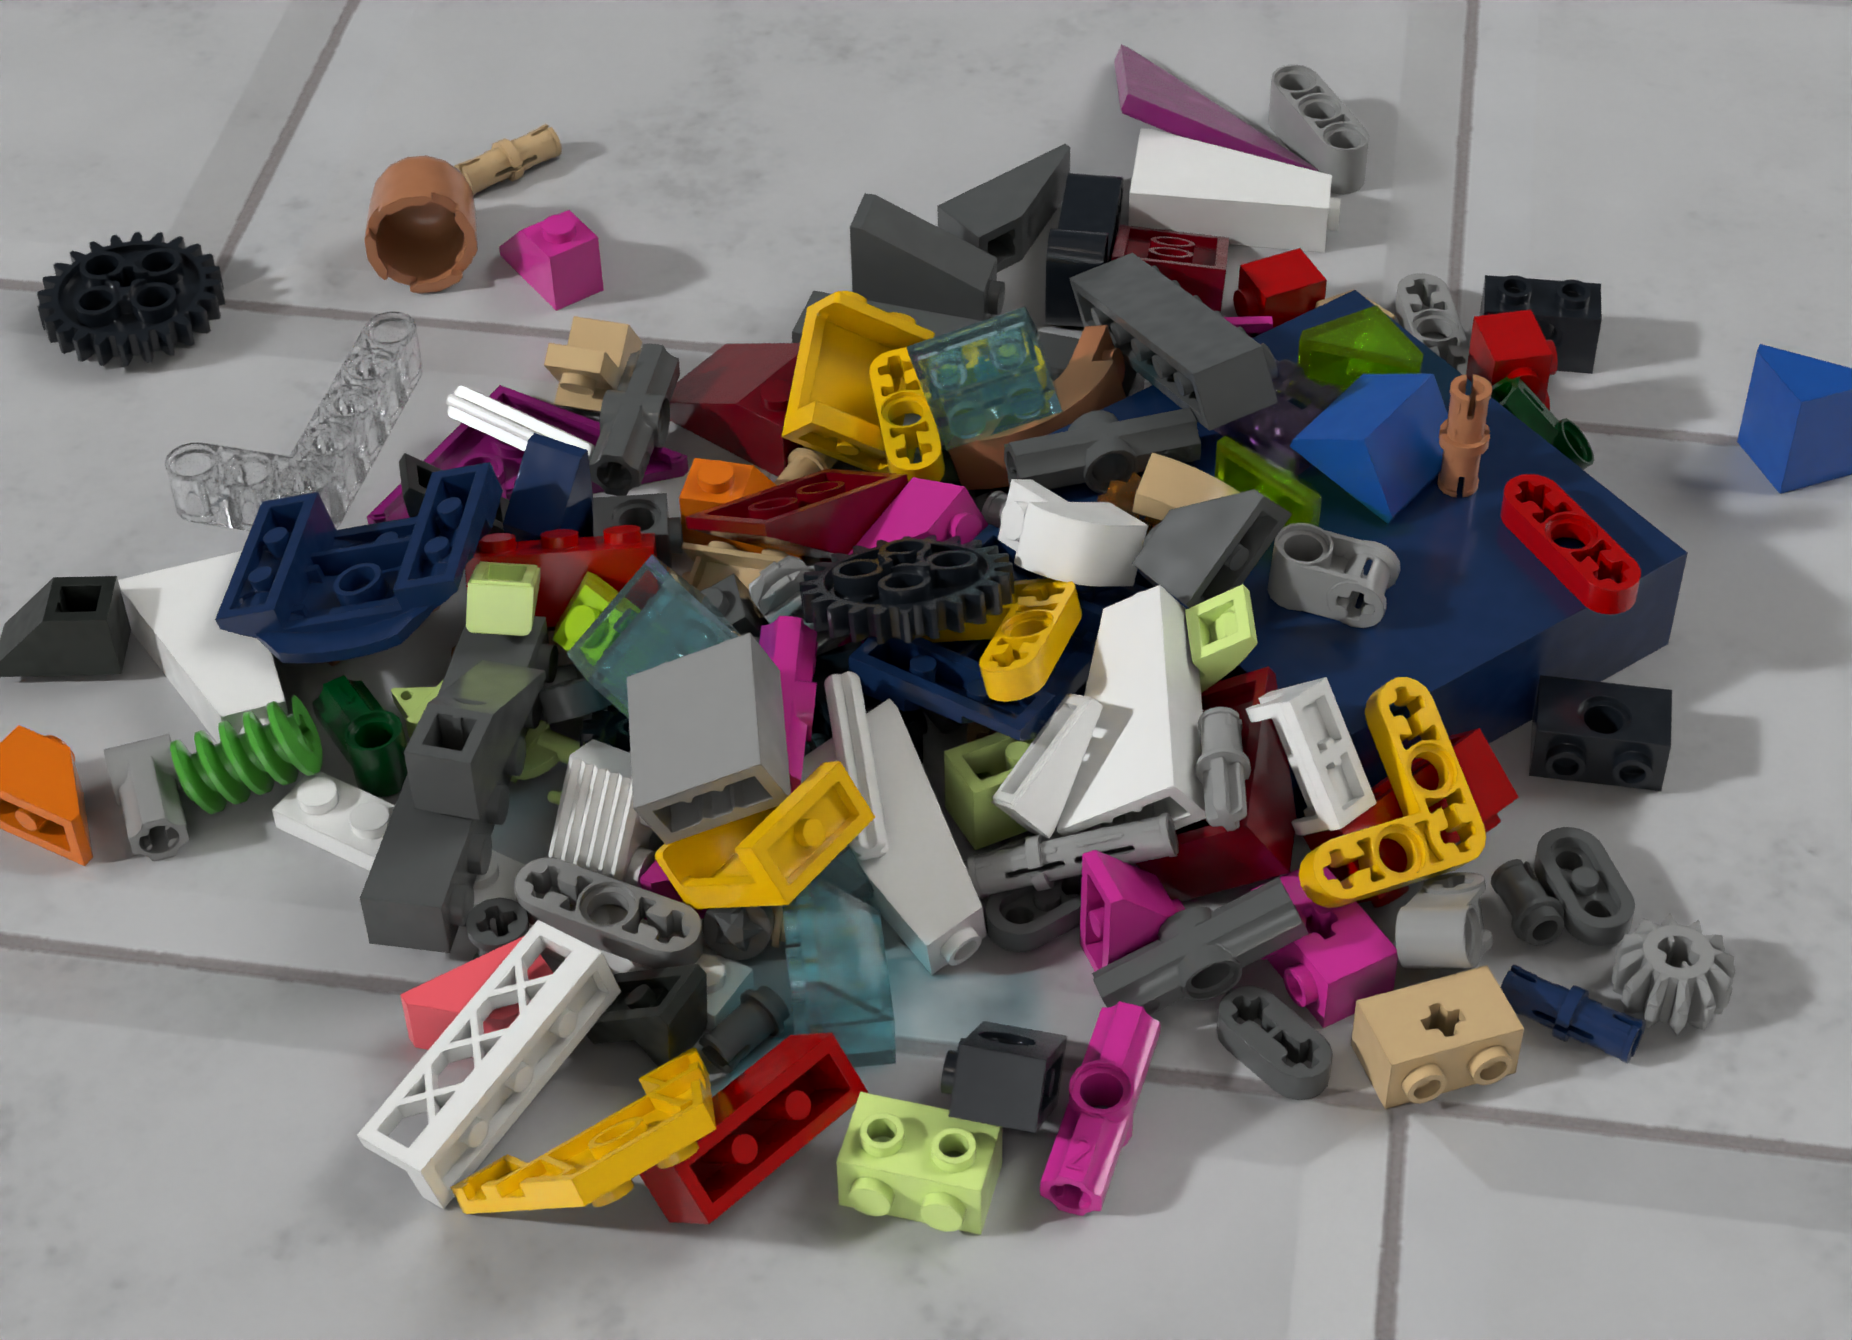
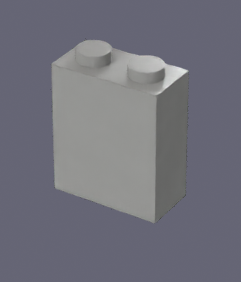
M751 633L725 640L717 645L627 677L633 809L666 845L779 806L791 794L780 670Z

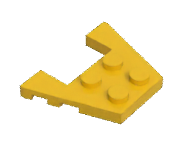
M692 1047L640 1077L639 1081L646 1093L645 1096L531 1162L526 1163L507 1154L451 1186L450 1188L463 1213L475 1214L585 1207L592 1203L593 1207H602L628 1194L634 1188L632 1178L657 1164L659 1169H664L679 1164L691 1157L699 1149L696 1141L716 1130L709 1072L697 1048Z

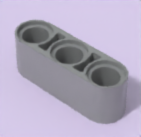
M1286 65L1276 69L1272 73L1268 117L1271 129L1292 153L1316 167L1318 172L1332 175L1331 193L1350 194L1360 190L1365 181L1369 143L1367 130L1314 70L1303 65Z

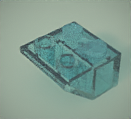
M1026 307L907 346L909 357L946 451L1063 412L1050 364L1035 323Z
M652 554L566 654L584 678L629 719L627 677L741 635L706 595Z
M816 876L795 898L794 902H791L789 905H782L786 945L798 944V947L785 948L789 990H791L792 1000L804 999V1001L791 1002L794 1035L833 1033L853 1067L896 1063L895 1020L880 910Z

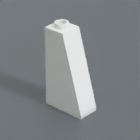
M1140 128L1129 195L1128 226L1229 237V245L1286 250L1301 248L1302 251L1325 253L1327 230L1338 231L1341 198L1330 197L1332 175L1153 129Z
M242 551L118 580L133 635L217 743H220L218 726L222 721H229L239 735L245 733L242 718L243 713L247 711H252L263 725L268 724L267 703L276 701L288 716L286 701L272 653L257 638L221 630L215 620Z
M1161 585L1138 592L1130 598L1103 609L1084 696L1093 697L1103 705V708L1057 824V832L1063 837L1101 827H1110L1160 816L1161 813L1166 812L1171 815L1175 830L1206 818L1204 787L1197 779L1195 771L1197 759L1201 756L1200 731L1198 730V720L1203 714L1199 669L1192 663L1185 615L1186 608Z
M889 698L866 714L889 845L888 852L879 858L859 860L852 855L849 843L834 859L929 973L933 975L948 963L951 966H955L964 962L979 948L982 939L986 937L983 908L898 707ZM833 737L804 757L801 783L823 762L836 761Z

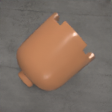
M427 155L406 157L389 165L377 179L370 199L364 242L367 259L378 276L384 280L390 277L397 283L409 285L410 291L414 293L439 292L458 283L463 278V271L472 263L473 257L477 253L476 210L471 186L462 172L447 161Z

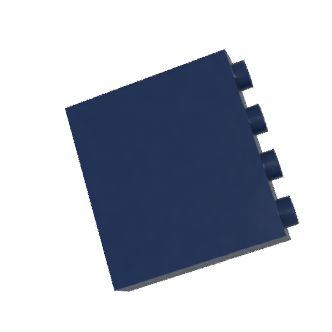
M1356 290L1252 338L1259 344H1266L1273 354L1278 369V378L1272 380L1278 403L1210 431L1197 421V429L1201 441L1200 460L1185 464L1221 480L1240 493L1255 489L1292 514L1283 527L1295 523L1313 524L1323 530L1360 540L1376 541L1390 548L1400 561L1401 571L1395 584L1386 589L1384 594L1387 608L1381 621L1371 627H1351L1331 618L1305 611L1286 609L1271 599L1267 589L1274 539L1243 582V585L1250 591L1258 644L1235 669L1220 680H1226L1268 666L1276 674L1278 689L1327 677L1371 788L1388 775L1367 725L1365 716L1366 702L1373 692L1396 677L1415 679L1428 689L1448 736L1480 728L1490 744L1532 720L1540 675L1601 682L1669 644L1688 552L1492 397L1489 400L1486 424L1490 429V441L1488 449L1484 454H1481L1477 491L1468 497H1463L1464 477H1459L1457 496L1451 497L1439 489L1437 476L1389 524L1380 519L1290 447L1293 439L1362 374H1434L1447 413L1449 412L1451 382L1454 378L1463 374ZM1468 378L1465 391L1466 395H1470L1472 382ZM1152 385L1101 410L1113 413L1119 421L1182 408ZM1071 424L1061 429H1058L1050 434L1068 431V428L1071 426ZM1145 471L1138 472L1137 476L1128 486L1114 493L1100 494L1094 492L1086 483L1050 490L1068 502H1110L1147 524L1146 536L1154 526L1162 522V520L1132 512L1135 494ZM1523 474H1537L1553 480L1638 563L1641 569V578L1636 602L1632 608L1626 612L1612 615L1590 610L1503 524L1500 516L1505 485L1510 479ZM1561 537L1553 540L1557 545L1569 549H1580L1586 546L1583 542L1573 538ZM1371 559L1365 563L1364 575L1369 573L1373 562ZM1137 569L1134 583L1148 589L1159 585L1141 570ZM1359 594L1355 608H1361L1364 594ZM1174 597V598H1175L1180 604H1182L1186 609L1190 608V607L1186 606L1185 604H1183L1181 601H1179L1176 597ZM1394 703L1389 706L1393 716L1401 715L1406 719L1410 717V711L1407 706L1398 707ZM1419 735L1411 741L1407 738L1402 741L1403 747L1408 749L1421 741L1422 738ZM1289 763L1296 817L1299 819L1306 817L1303 810L1308 807Z

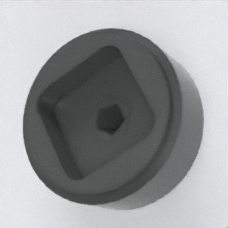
M771 906L710 908L706 910L702 923L703 935L709 947L718 955L730 960H747L760 954L768 945L774 927V914Z

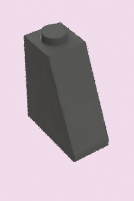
M864 193L850 225L852 292L862 295L869 301L989 322L992 315L1001 314L1005 298V282L997 281V257L877 195Z

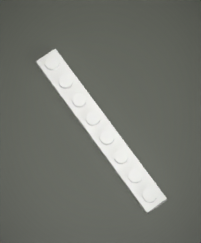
M320 771L314 775H305L272 809L276 828L370 871L395 805ZM492 850L491 862L485 875L477 874L473 886L474 907L485 900L494 898H507L517 902L514 882L517 873L525 864ZM551 887L549 891L559 893V888ZM535 892L536 898L543 899L545 894ZM570 904L571 911H575L576 906ZM606 904L596 908L591 913L590 919L601 925H613L623 920L628 912L614 905ZM492 918L490 920V928L497 931L495 918ZM642 918L641 923L647 924V920ZM672 933L668 938L659 936V942L668 943L673 936L680 935ZM703 946L702 954L695 964H699L707 974L706 1029L712 1031L741 1004V994L745 990L754 988V975L752 968L737 961L724 958ZM548 948L543 950V953L562 962L566 959V957ZM600 950L613 976L618 973L652 969Z

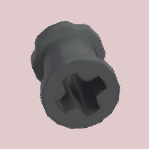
M507 898L488 899L476 905L469 912L466 920L468 938L478 950L473 960L526 935L529 930L527 911L518 902ZM492 918H495L497 937L490 928V920Z

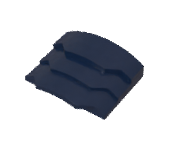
M487 462L432 472L418 516L339 530H336L318 492L262 501L215 618L219 628L235 634L257 638L282 663H324L348 660L388 650L402 644L435 608L446 602L458 591L465 566L474 557L478 542L492 530L503 490L491 463Z
M989 524L972 540H982V548L996 545L998 546L999 554L1007 553L1009 555V562H1012L1014 581L1047 578L1014 564L1016 551L998 540L1000 528ZM1136 583L1133 586L1109 587L1075 584L1082 611L1081 620L1045 685L1038 692L1020 700L1009 702L990 699L986 693L979 662L991 639L933 643L920 637L915 638L911 643H905L902 639L891 638L884 644H877L876 637L870 636L849 656V672H854L860 677L863 694L881 702L890 698L901 711H915L921 708L929 709L961 724L977 722L1018 741L1031 740L1036 738L1067 694L1084 696L1103 609L1130 598L1138 592L1146 591L1148 588Z

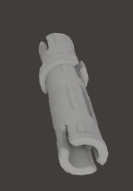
M1166 812L1161 813L1160 816L1110 827H1101L1050 840H1045L1042 835L1028 837L1025 840V845L981 855H970V858L967 860V868L979 899L986 897V895L1034 885L1036 890L1042 891L1053 888L1055 880L1082 875L1083 853L1097 850L1128 864H1135L1167 856L1170 858L1178 856V839L1171 815Z

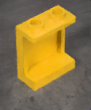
M850 291L834 292L807 307L781 437L868 472L890 473L869 374L870 365L876 357L884 352L934 342L935 333L917 325L916 320L909 315L881 310L867 304V300L862 295ZM903 377L892 379L895 392L906 390ZM905 414L896 417L892 423L903 426ZM916 448L907 449L911 464L914 462Z
M840 761L823 762L779 806L667 845L664 843L655 852V859L683 902L693 909L789 905L875 818V815Z

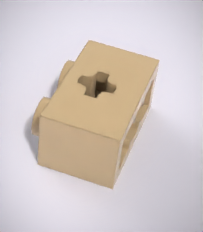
M1488 965L1356 1000L1351 1046L1383 1107L1389 1109L1410 1102L1416 1104L1425 1103L1442 1093L1474 1084H1493L1503 1079L1506 1075L1516 1073L1524 1027Z

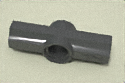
M644 343L642 349L631 353L617 390L609 389L604 395L600 412V436L589 466L591 482L602 487L608 495L626 496L629 490L639 487L644 478L653 448H663L666 443L670 424V401L680 376L679 358L668 353L664 345Z
M1190 408L1119 421L1113 413L1098 410L1085 413L1077 418L1068 428V431L1004 444V462L1009 485L1011 479H1032L1048 490L1086 483L1092 491L1107 494L1122 490L1134 480L1138 472L1145 471L1152 452L1182 463L1200 460L1201 441L1197 429V420Z
M1278 877L1214 911L1208 907L1198 906L1177 912L1161 925L1157 934V940L1093 972V981L1106 1007L1115 1006L1121 1001L1141 1006L1148 1015H1152L1185 997L1190 1000L1204 1001L1226 993L1240 980L1243 967L1309 933L1286 888Z

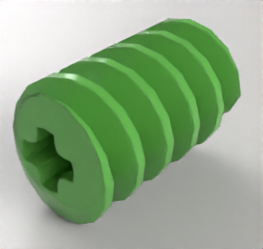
M293 695V714L288 716L276 701L267 703L269 723L265 725L260 722L252 711L243 713L242 719L245 733L240 735L229 721L220 722L218 726L220 743L215 744L204 730L197 731L194 735L196 752L193 754L189 752L181 740L172 741L170 751L173 765L188 798L207 813L215 814L224 810L227 801L235 805L246 802L251 791L258 795L271 792L275 781L283 786L294 783L299 775V771L307 776L319 773L323 763L321 739L302 701L296 695Z

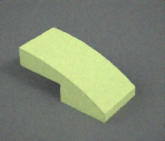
M1243 584L1185 610L1192 663L1199 669L1201 693L1235 669L1258 644L1250 591Z

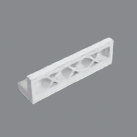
M537 920L357 1134L362 1145L407 1171L421 1196L444 1209L454 1197L450 1187L475 1172L620 994L621 990L602 951ZM545 948L566 957L553 974L528 980L527 969ZM519 1003L520 1014L508 1028L484 1034L483 1022L494 1009ZM470 1057L474 1058V1070L464 1082L439 1088L438 1076L449 1063ZM427 1112L428 1125L409 1148L388 1137L403 1118Z

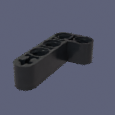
M1068 173L1058 229H1050L1048 238L1045 292V323L1047 325L1084 327L1069 278L1111 261L1120 226L1123 177Z

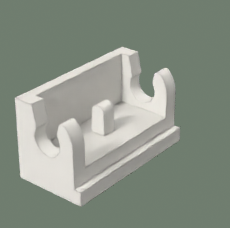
M1327 677L1270 691L1258 698L1260 704L1246 708L1251 722L1272 718L1308 808L1303 810L1306 817L1291 822L1296 835L1342 829L1377 803Z

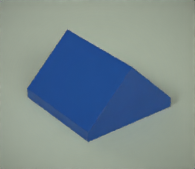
M1760 344L1755 357L1737 443L1779 494L1852 475V368Z
M1362 374L1293 439L1290 447L1380 519L1389 524L1439 475L1443 457V449L1439 444V432L1441 424L1448 419V413L1434 374Z

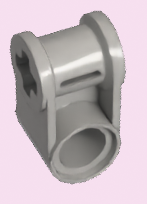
M1289 524L1283 527L1275 538L1267 591L1274 602L1286 609L1305 611L1331 618L1351 627H1371L1381 621L1386 611L1387 602L1384 594L1386 589L1395 584L1401 571L1400 561L1390 548L1376 541L1360 540L1323 530L1313 524ZM1371 559L1373 562L1369 573L1364 575L1365 563ZM1362 593L1364 594V601L1361 608L1357 609L1355 605L1359 594Z
M1457 872L1439 875L1423 882V887L1406 906L1400 908L1397 915L1395 930L1396 950L1402 967L1405 969L1477 967L1482 955L1493 946L1492 933L1484 929L1480 896L1486 889L1484 876L1472 872Z

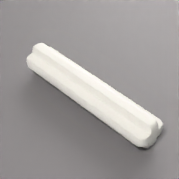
M458 386L454 393L449 394L446 399L449 417L525 452L529 438L536 433L588 450L590 462L595 449L593 444L467 386Z
M849 671L843 674H832L825 680L824 687L836 761L842 763L875 815V818L850 842L852 855L859 860L879 858L888 852L889 845L860 677L856 673Z

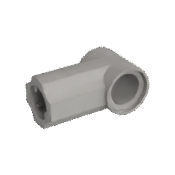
M169 734L104 749L112 789L117 805L122 806L133 854L147 856L152 861L176 856L177 850L181 845L189 841L187 820L183 803L180 801L178 793L183 791V788L173 765Z

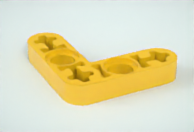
M1008 327L894 349L876 357L870 365L869 374L889 472L907 474L908 482L913 477L940 482L944 476L945 466L932 402L1023 385L1033 381L1043 370L1041 341L1037 333L1024 327ZM983 360H990V363L983 364ZM954 362H966L971 365L967 370L959 373H948L942 370L943 367ZM903 377L906 390L895 392L892 379ZM913 413L921 416L919 421L911 425L900 426L892 423L896 417L903 414ZM919 447L922 462L911 464L907 449Z
M1050 578L1014 581L1015 594H1012L1013 602L1012 604L1002 605L1003 613L1001 615H986L987 623L985 624L964 623L965 632L962 633L946 629L940 631L938 639H932L927 635L922 638L933 643L991 639L979 662L987 695L990 699L1004 702L1029 697L1045 685L1081 620L1082 611L1076 587L1072 581L1062 582Z
M1396 677L1372 693L1366 702L1365 708L1367 725L1404 817L1330 839L1304 857L1299 869L1300 884L1307 897L1317 905L1326 908L1341 907L1455 871L1479 857L1485 848L1486 832L1483 821L1438 709L1428 689L1415 679L1409 677ZM1392 703L1398 707L1407 706L1410 711V717L1406 719L1401 715L1393 716L1389 706ZM1418 735L1422 738L1421 741L1408 749L1403 747L1402 741L1407 738L1409 741ZM1414 758L1426 759L1434 765L1439 776L1436 790L1424 789L1416 783L1411 771ZM1444 798L1448 803L1447 808L1442 809L1441 807L1432 813L1429 812L1428 807ZM1443 830L1446 832L1456 831L1461 843L1457 845L1455 843L1444 844L1440 832ZM1389 838L1395 840L1403 847L1407 856V866L1404 872L1392 871L1384 865L1379 855V845L1382 839ZM1358 859L1360 871L1353 873L1341 882L1338 879L1327 880L1324 875L1323 868L1328 865L1332 868H1338Z

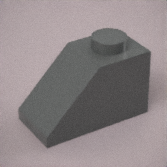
M1255 489L1171 509L1162 522L1149 531L1144 539L1142 550L1132 564L1183 604L1191 608L1242 585L1292 514Z

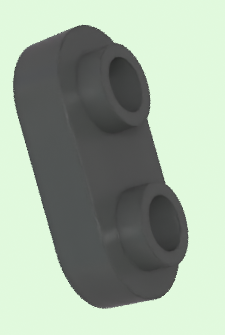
M1573 827L1556 828L1545 833L1537 845L1534 873L1548 897H1554L1561 903L1565 911L1563 921L1566 930L1577 940L1590 945L1607 946L1621 941L1624 935L1630 931L1635 901L1601 842L1591 833Z
M1082 875L1055 880L1053 888L1042 891L1036 890L1034 885L991 894L986 902V931L989 938L997 946L1005 950L1028 952L1047 944L1079 926ZM1069 894H1078L1076 897L1068 896Z

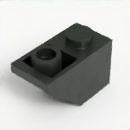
M117 576L53 577L4 624L0 638V677L122 674L131 627Z

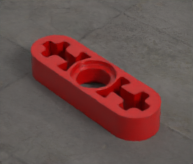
M1523 474L1510 479L1505 485L1500 516L1503 524L1590 610L1612 615L1626 612L1632 608L1636 602L1641 578V569L1638 563L1553 480L1537 474ZM1561 537L1573 538L1583 542L1586 546L1580 549H1569L1557 545L1553 540Z

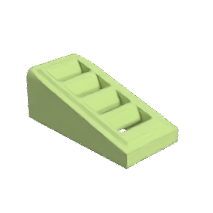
M480 561L468 582L467 630L471 633L528 635L534 622L541 568L530 564Z

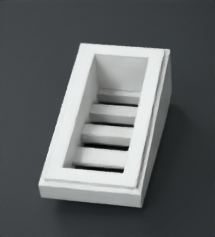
M1067 694L993 795L992 803L1029 832L1050 839L1065 807L1103 705L1093 697Z

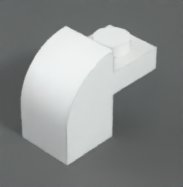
M1011 479L1006 505L1001 514L998 540L1016 551L1014 564L1035 574L1062 582L1072 581L1074 584L1085 586H1133L1138 568L1132 563L1142 550L1148 525L1110 502H1068L1032 479Z

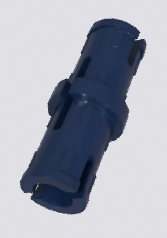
M1513 965L1511 970L1507 972L1500 987L1516 1014L1523 1015L1552 1029L1553 1037L1564 1042H1568L1569 1038H1573L1600 1049L1604 1053L1616 1057L1625 1063H1629L1631 1057L1634 1056L1645 1030L1646 1021L1602 1005V1003L1589 998L1588 990L1576 985L1568 989L1540 978L1536 974L1524 970L1517 965Z

